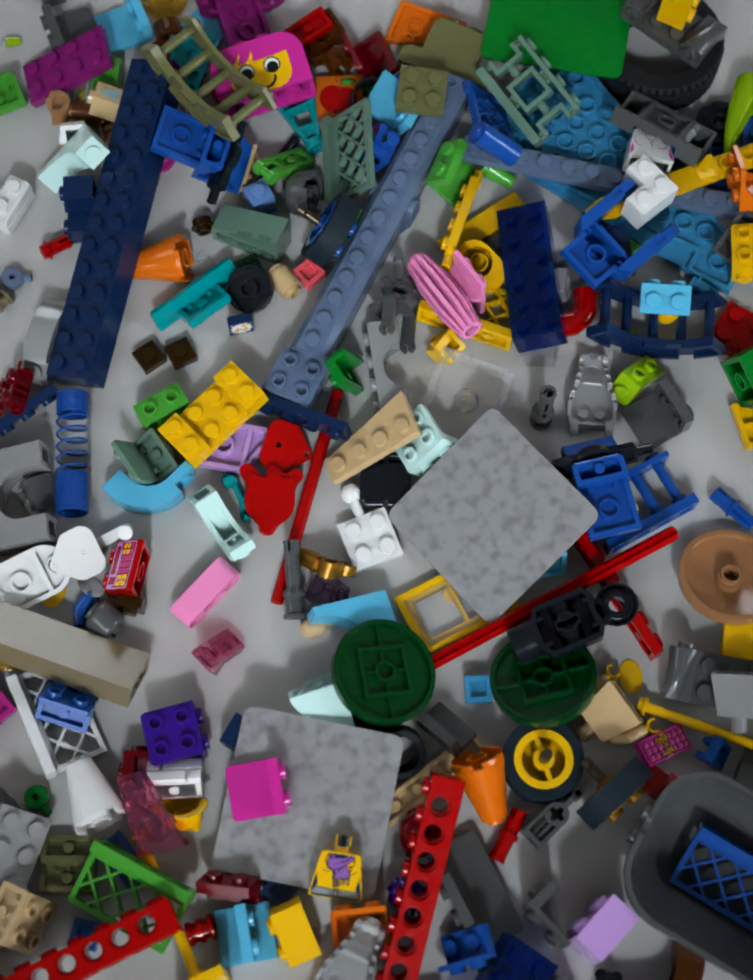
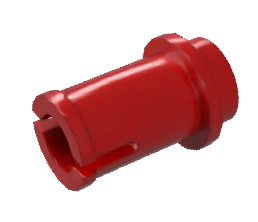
M65 233L47 243L45 241L42 242L39 249L44 259H53L54 255L72 248L71 242L67 239L68 237Z

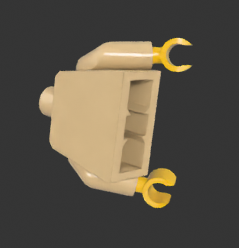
M608 664L603 674L597 677L595 695L589 706L581 713L586 722L575 730L583 742L597 735L602 743L608 741L612 745L633 744L647 735L652 736L661 730L660 728L655 731L651 730L649 723L656 719L650 718L644 722L615 681L621 675V671L617 675L609 673L614 664Z

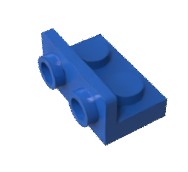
M488 922L441 936L440 939L447 965L438 967L439 973L450 971V975L453 976L467 972V965H470L471 970L487 966V959L497 957Z

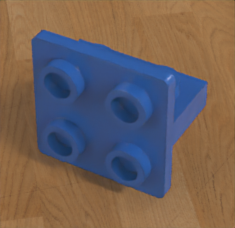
M48 680L37 696L38 706L34 718L86 734L99 697Z

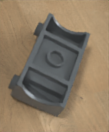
M627 0L623 4L620 18L695 69H697L713 46L723 40L728 28L709 14L705 18L695 14L691 24L686 22L681 31L656 20L662 0Z
M634 89L621 106L616 105L609 121L628 133H631L638 127L643 133L659 138L668 146L676 147L673 156L692 167H695L709 151L717 135V132Z
M678 641V646H669L668 666L661 697L716 708L711 673L715 670L753 672V661L695 650L694 644Z

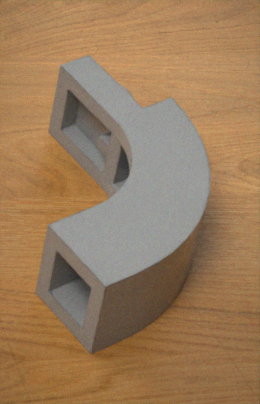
M48 298L42 302L32 318L21 359L25 360L24 368L32 370L34 375L32 383L47 386L50 382V376L46 372L65 302Z

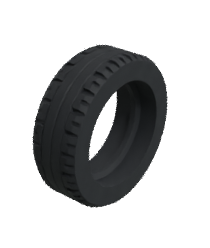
M700 0L697 8H694L697 10L696 14L702 18L709 14L718 20L712 9L703 0ZM724 38L713 46L697 69L691 66L677 74L656 75L638 69L624 58L622 74L618 78L611 79L598 76L597 78L610 94L621 103L626 101L634 89L673 110H679L693 104L710 88L723 56Z

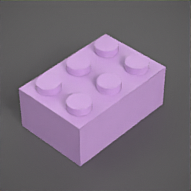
M615 894L607 897L603 895L595 899L586 908L587 917L584 916L579 920L577 919L567 930V933L570 935L568 939L571 941L570 945L589 964L603 962L640 918Z

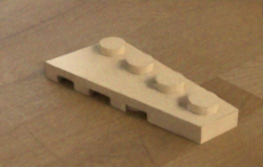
M402 391L393 397L325 461L333 483L336 485L342 483L422 435L408 399Z

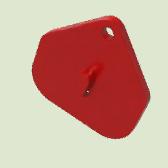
M275 420L270 423L259 454L260 462L264 467L275 466L284 473L311 459L312 452L298 425L285 420Z

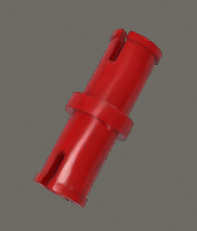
M513 806L503 828H499L497 832L499 836L488 855L502 864L505 863L513 843H517L519 839L517 835L525 818L528 816L527 813Z

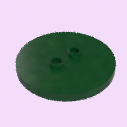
M374 619L356 625L340 639L332 656L331 678L337 696L353 715L373 725L395 726L411 720L426 707L435 687V666L430 651L414 631L395 621Z
M509 642L494 659L490 671V686L497 706L510 719L529 727L549 728L575 719L589 706L597 688V670L594 659L587 648H583L555 661L543 655L520 665Z

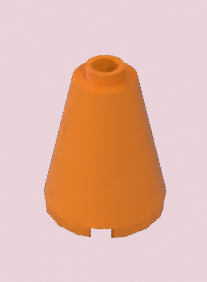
M184 234L173 235L140 249L133 279L191 282L194 273H190V266H194V260L188 239H182Z
M485 746L480 747L482 751L480 753L473 754L472 750L458 755L451 761V766L455 776L464 778L466 782L464 792L483 823H488L489 826H496L501 824L508 815L505 756L501 747Z

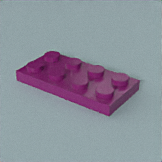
M98 25L23 66L31 105L38 108L46 103L45 98L49 96L51 91L61 90L68 92L115 67L106 29L103 26Z

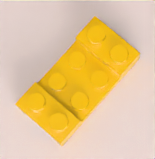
M232 360L213 377L215 382L180 415L175 412L157 429L194 469L200 466L269 401L265 392Z

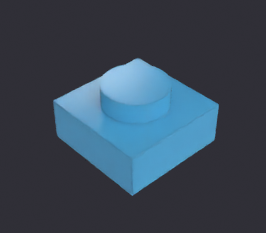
M490 675L464 676L465 704L493 702Z

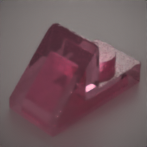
M226 628L195 648L191 654L210 673L216 676L223 665L240 654L245 646Z

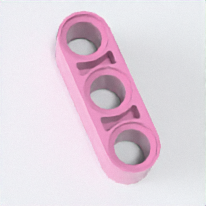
M223 557L217 558L175 601L170 612L189 629L193 628L234 586L241 573Z

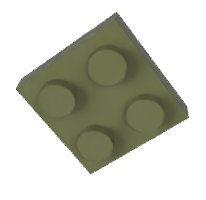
M401 65L395 112L443 118L449 71Z

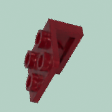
M379 30L360 43L346 31L341 33L344 39L342 45L346 52L353 57V60H351L352 66L358 73L362 72L365 78L371 76L379 77L384 70H387L392 75L400 71L383 34Z

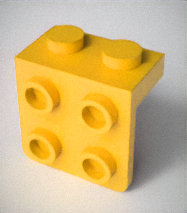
M753 223L733 224L731 226V282L749 283L753 281Z

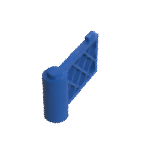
M470 79L464 81L462 87L467 96L473 123L469 131L470 143L506 166H512L519 159L522 147L512 139L506 111L491 93Z

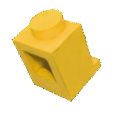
M447 329L445 333H437L431 338L425 352L437 365L451 364L464 350L466 345L451 329Z

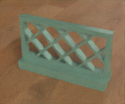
M363 98L334 118L327 115L321 119L325 204L327 205L340 192L353 199L376 185L370 99ZM363 110V113H362V115H361L359 121H357L356 119H357V117H358L360 111ZM354 123L357 124L352 136H349ZM364 129V135L361 141L358 142L357 140ZM355 145H358L353 158L350 157ZM365 150V157L362 163H359V160ZM350 160L351 162L347 168V161ZM356 166H359V169L354 179H352L351 177L354 173ZM365 172H366L367 181H365L364 183L360 184V182H361V180H362V178H363V176H364V174H365ZM350 181L352 184L348 190V183Z

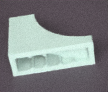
M84 123L38 173L37 178L56 194L59 191V187L63 186V177L75 176L89 168L94 170L110 151L104 140Z

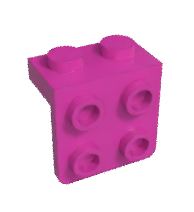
M279 757L228 766L225 773L232 816L235 821L288 813V807L292 806L290 791L284 788L283 779H287L285 763L280 762Z

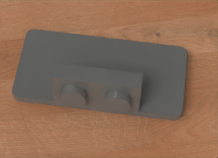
M469 831L452 840L439 893L444 901L449 900L453 908L449 912L455 925H461L463 929H467L488 922L494 947L521 933L524 930V925L477 833ZM428 853L427 856L429 862H431L433 859V855L431 853Z

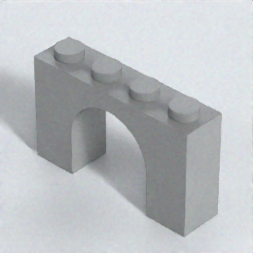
M41 440L0 449L1 556L23 552L39 544H57L59 537L56 518L45 512L15 519L11 516L8 509L10 492L20 480L53 471L51 448Z

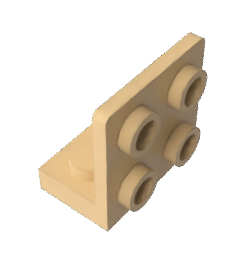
M4 880L0 887V945L32 956L41 942V937L48 923L54 916L57 904Z

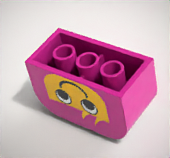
M283 31L270 34L263 33L256 36L255 39L246 42L238 41L220 51L244 76L257 84L268 87L274 95L273 100L277 106L276 109L318 96L303 45L291 33ZM211 63L210 74L211 78H213L220 72ZM228 80L215 88L219 104L238 90ZM245 96L223 114L234 115L237 105L245 106L251 99ZM260 106L245 119L273 110Z

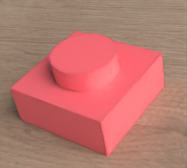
M306 259L292 270L307 291H310L326 278V272L309 259Z

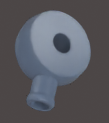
M15 267L5 269L1 275V282L8 290H18L23 286L24 282H32V274H23L22 271Z

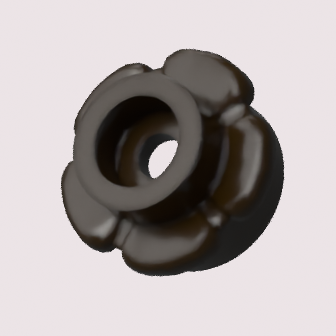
M199 216L192 220L193 226L191 230L197 233L198 236L209 235L212 232L214 222L211 221L210 216Z

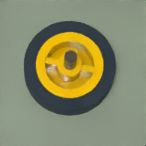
M521 724L511 733L503 748L508 786L518 796L533 803H551L564 798L578 784L583 774L584 768L580 764L584 760L583 748L577 736L564 724L549 728H535Z

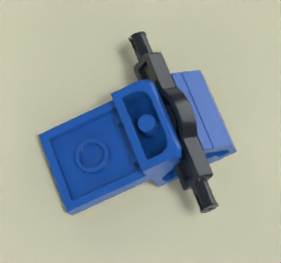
M165 105L149 151L194 168L191 177L207 183L210 192L206 201L211 205H216L220 192L226 190L237 195L241 188L253 147L243 137L246 123L243 120L237 124L238 127L236 128L241 137L231 142L216 135L215 131L217 129L211 125L205 127L194 116ZM237 105V106H236L235 113H236L237 111H239L241 108H243L244 106H241V105L238 106V105Z
M612 436L561 447L560 453L562 458L552 460V465L565 478H568V481L598 511L597 521L587 530L589 541L641 530L642 525L628 481L629 473L626 465L638 462V456L653 454L652 444L635 446L633 442L617 445Z

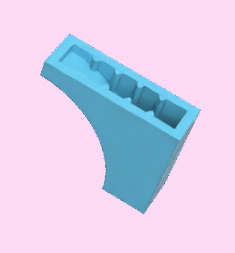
M386 590L315 606L306 615L309 625L330 624L347 631L368 620L385 619L396 622Z

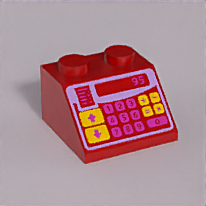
M145 540L118 541L116 549L113 548L109 557V563L111 564L110 572L104 575L102 584L108 597L116 599L117 594L140 598L151 558V552Z

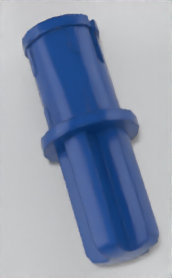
M718 487L712 493L709 499L726 513V517L730 515L746 530H750L753 527V516L739 505L741 503L739 500L736 501L721 487Z

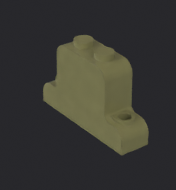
M453 18L437 19L422 47L413 44L405 45L398 55L397 61L400 68L401 65L447 70L449 73L465 80L470 79L486 91L488 89L475 73L483 59L481 47L484 35L479 29L462 26L459 21Z

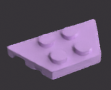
M244 423L198 467L240 475L239 469L242 465H253L259 458L267 427Z

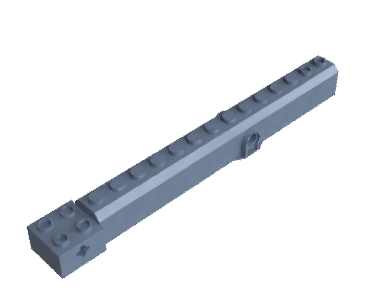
M448 73L443 118L418 115L413 126L408 130L380 182L375 181L376 185L371 188L368 195V205L354 233L349 238L291 347L284 346L262 386L263 392L309 409H314L329 381L328 376L330 372L324 362L330 359V355L341 346L399 235L411 227L420 210V196L427 185L425 181L441 144L451 140L469 106L466 93H464L462 83L467 80Z

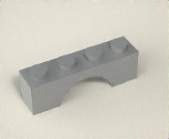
M538 267L537 276L533 277L532 289L534 294L533 298H529L528 302L530 315L529 320H525L524 323L526 337L525 342H521L520 356L523 357L527 366L556 368L560 345L556 335L544 328V322L548 313L555 306L568 301L571 285L568 268Z
M396 319L393 334L387 332L384 336L380 333L379 326L381 321L366 322V332H362L364 347L369 346L370 354L366 355L367 368L373 371V377H369L371 392H376L377 400H373L374 414L381 410L400 391L406 395L409 402L407 387L391 381L384 370L386 361L399 351L400 340Z

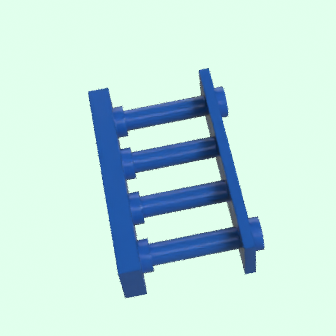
M667 450L660 454L658 452L650 454L644 459L645 462L628 470V481L634 483L651 510V516L644 520L640 517L642 528L639 531L608 537L603 545V549L608 556L692 511L699 503L695 493L687 497L685 494H681L666 471L663 463H665L669 456ZM654 469L673 499L672 505L666 508L658 504L641 475Z

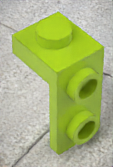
M647 355L623 370L614 381L613 392L616 394V400L624 407L630 405L639 392L661 376L664 370L654 359Z

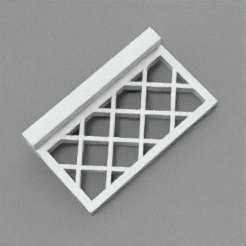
M29 672L17 676L13 674L6 677V683L46 780L56 777L58 773L65 771L66 767L70 764L68 761L59 765L56 758L59 747L74 751L72 758L76 757L77 753L85 755V758L91 757L92 759L107 753L93 717L90 722V728L93 733L87 732L84 734L72 730L82 734L76 747L62 742L68 728H63L59 740L47 737L46 730L50 722H45L43 727L41 720L34 718L38 703L37 696L49 679ZM37 677L42 679L43 683L37 693L27 689L24 680ZM30 695L36 697L35 700H34V703H33V701H32ZM85 736L95 739L99 746V749L92 752L79 748ZM50 743H53V744L56 745L54 751H53L52 746H51Z

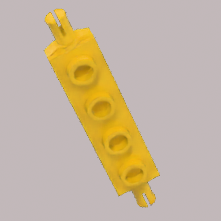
M481 170L474 171L468 185L463 184L459 196L463 200L462 202L457 200L453 215L457 217L456 219L451 218L447 232L451 233L450 237L446 235L444 237L441 250L445 252L441 267L446 271L451 270L453 252L457 249L477 189L481 186L483 177Z

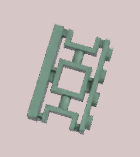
M520 34L516 37L517 40L509 44L516 55L499 69L489 61L486 67L481 66L475 73L537 150L544 144L543 141L551 137L544 126L561 112L571 120L574 118V115L581 113L578 107L581 102L573 92L570 94L566 92L563 88L566 86V83L558 73L554 76L549 69L552 66L543 55L540 58L534 52L537 47L529 37L524 39ZM522 47L541 69L539 73L533 66H530L523 73L516 66L525 58L524 54L520 51ZM494 72L498 79H501L508 72L513 76L515 80L506 87L511 94L509 98L490 76L491 73ZM534 75L546 91L527 106L515 90ZM550 84H553L571 106L569 109L562 102L553 109L548 106L545 101L554 95L553 90L549 87ZM537 108L541 111L544 117L535 123L541 131L538 135L520 114L519 110L523 109L528 116Z

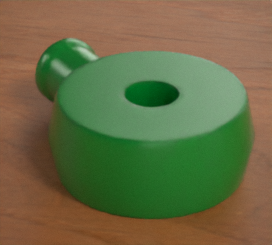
M41 785L29 787L24 794L25 805L33 811L41 810L45 817L52 813V810L48 807L50 799L48 790ZM39 795V799L35 801V796Z

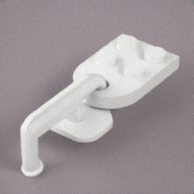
M125 523L96 538L88 527L76 526L62 533L58 538L56 546L51 544L35 545L0 562V602L4 601L27 609L62 591L69 582L70 577L84 581L99 574L106 565V559L101 548L119 539L129 540L133 536L132 526L129 523Z

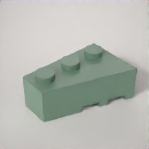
M224 204L212 226L213 238L274 264L281 263L291 243L288 218Z

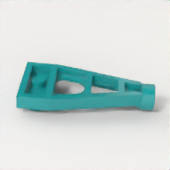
M315 97L304 100L302 104L292 108L286 106L276 109L303 141L308 154L315 155L322 152V137L320 135ZM308 111L311 123L300 127L294 116Z

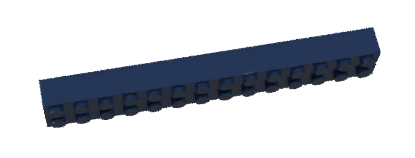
M146 59L131 60L108 144L110 153L104 159L46 372L48 376L62 385L104 389L165 158L149 151L164 106L167 105L177 109L179 105L178 100L167 89L171 85L162 74L156 75ZM167 59L173 69L178 70L181 68L174 59Z

